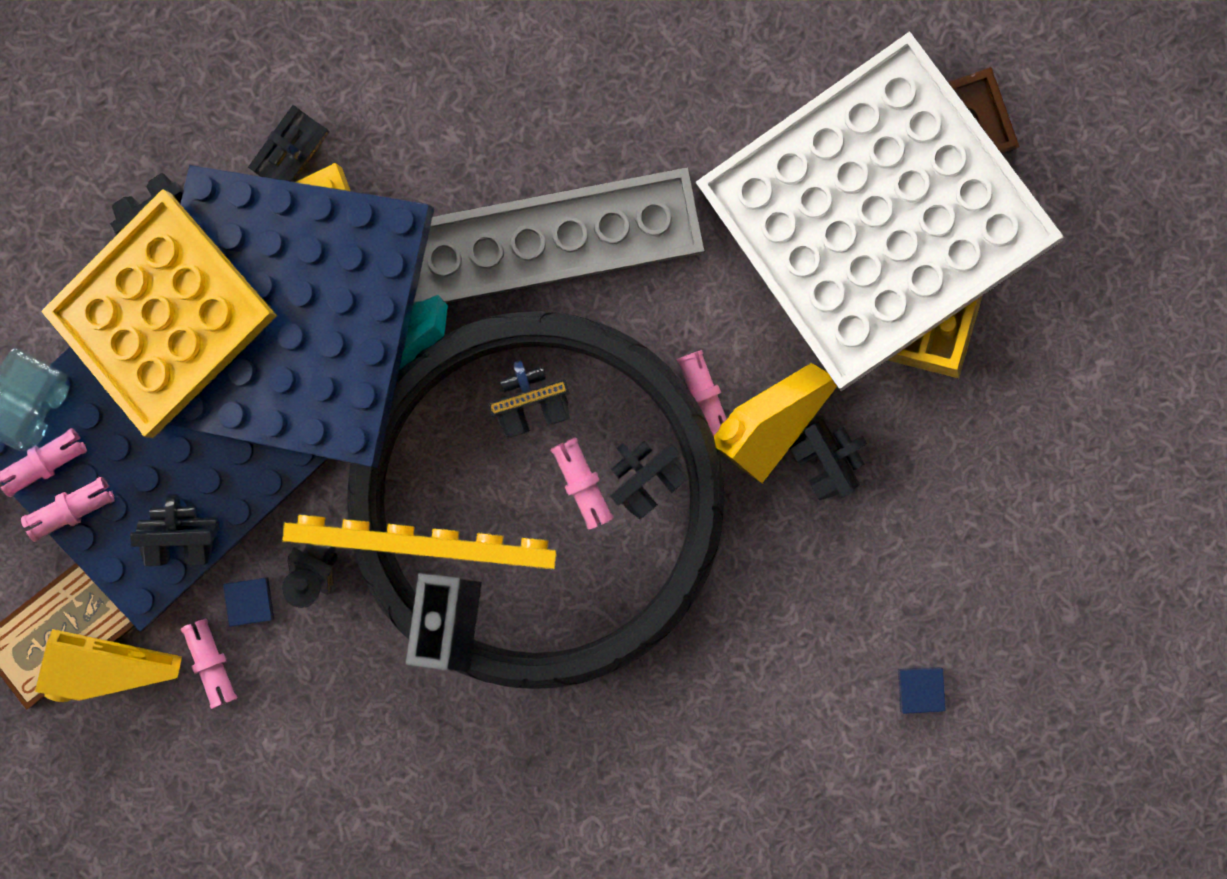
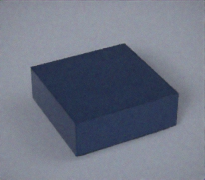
M268 577L223 584L229 627L274 620Z
M943 668L898 669L901 713L946 711Z

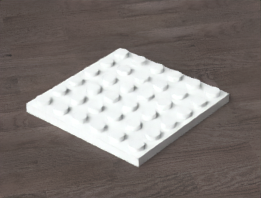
M910 32L696 181L702 193L840 391L852 385L1063 241V235Z

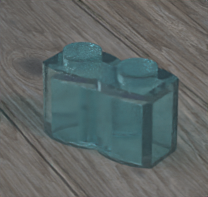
M13 348L0 367V441L16 450L26 451L30 445L32 447L36 446L47 430V424L44 423L47 412L51 407L58 408L68 393L69 386L65 384L68 374L24 350Z

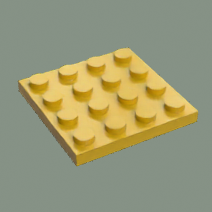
M163 189L42 310L46 318L144 437L154 438L277 316L175 197Z

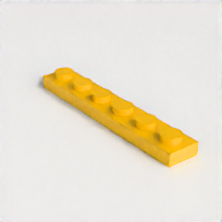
M298 515L297 523H285L283 541L555 568L557 550L548 549V540L522 538L521 546L503 544L504 536L477 533L476 541L458 540L459 531L432 529V537L414 535V526L388 524L387 532L369 531L370 522L343 519L342 528L325 526V517Z

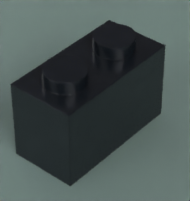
M418 574L406 660L407 665L442 670L470 671L482 582Z

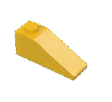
M812 363L808 364L735 408L713 436L716 448L741 470L760 483H763L833 393L837 385L827 371Z
M52 629L46 643L35 692L43 693L46 698L56 702H69L71 699L81 701L172 680L178 677L182 656Z

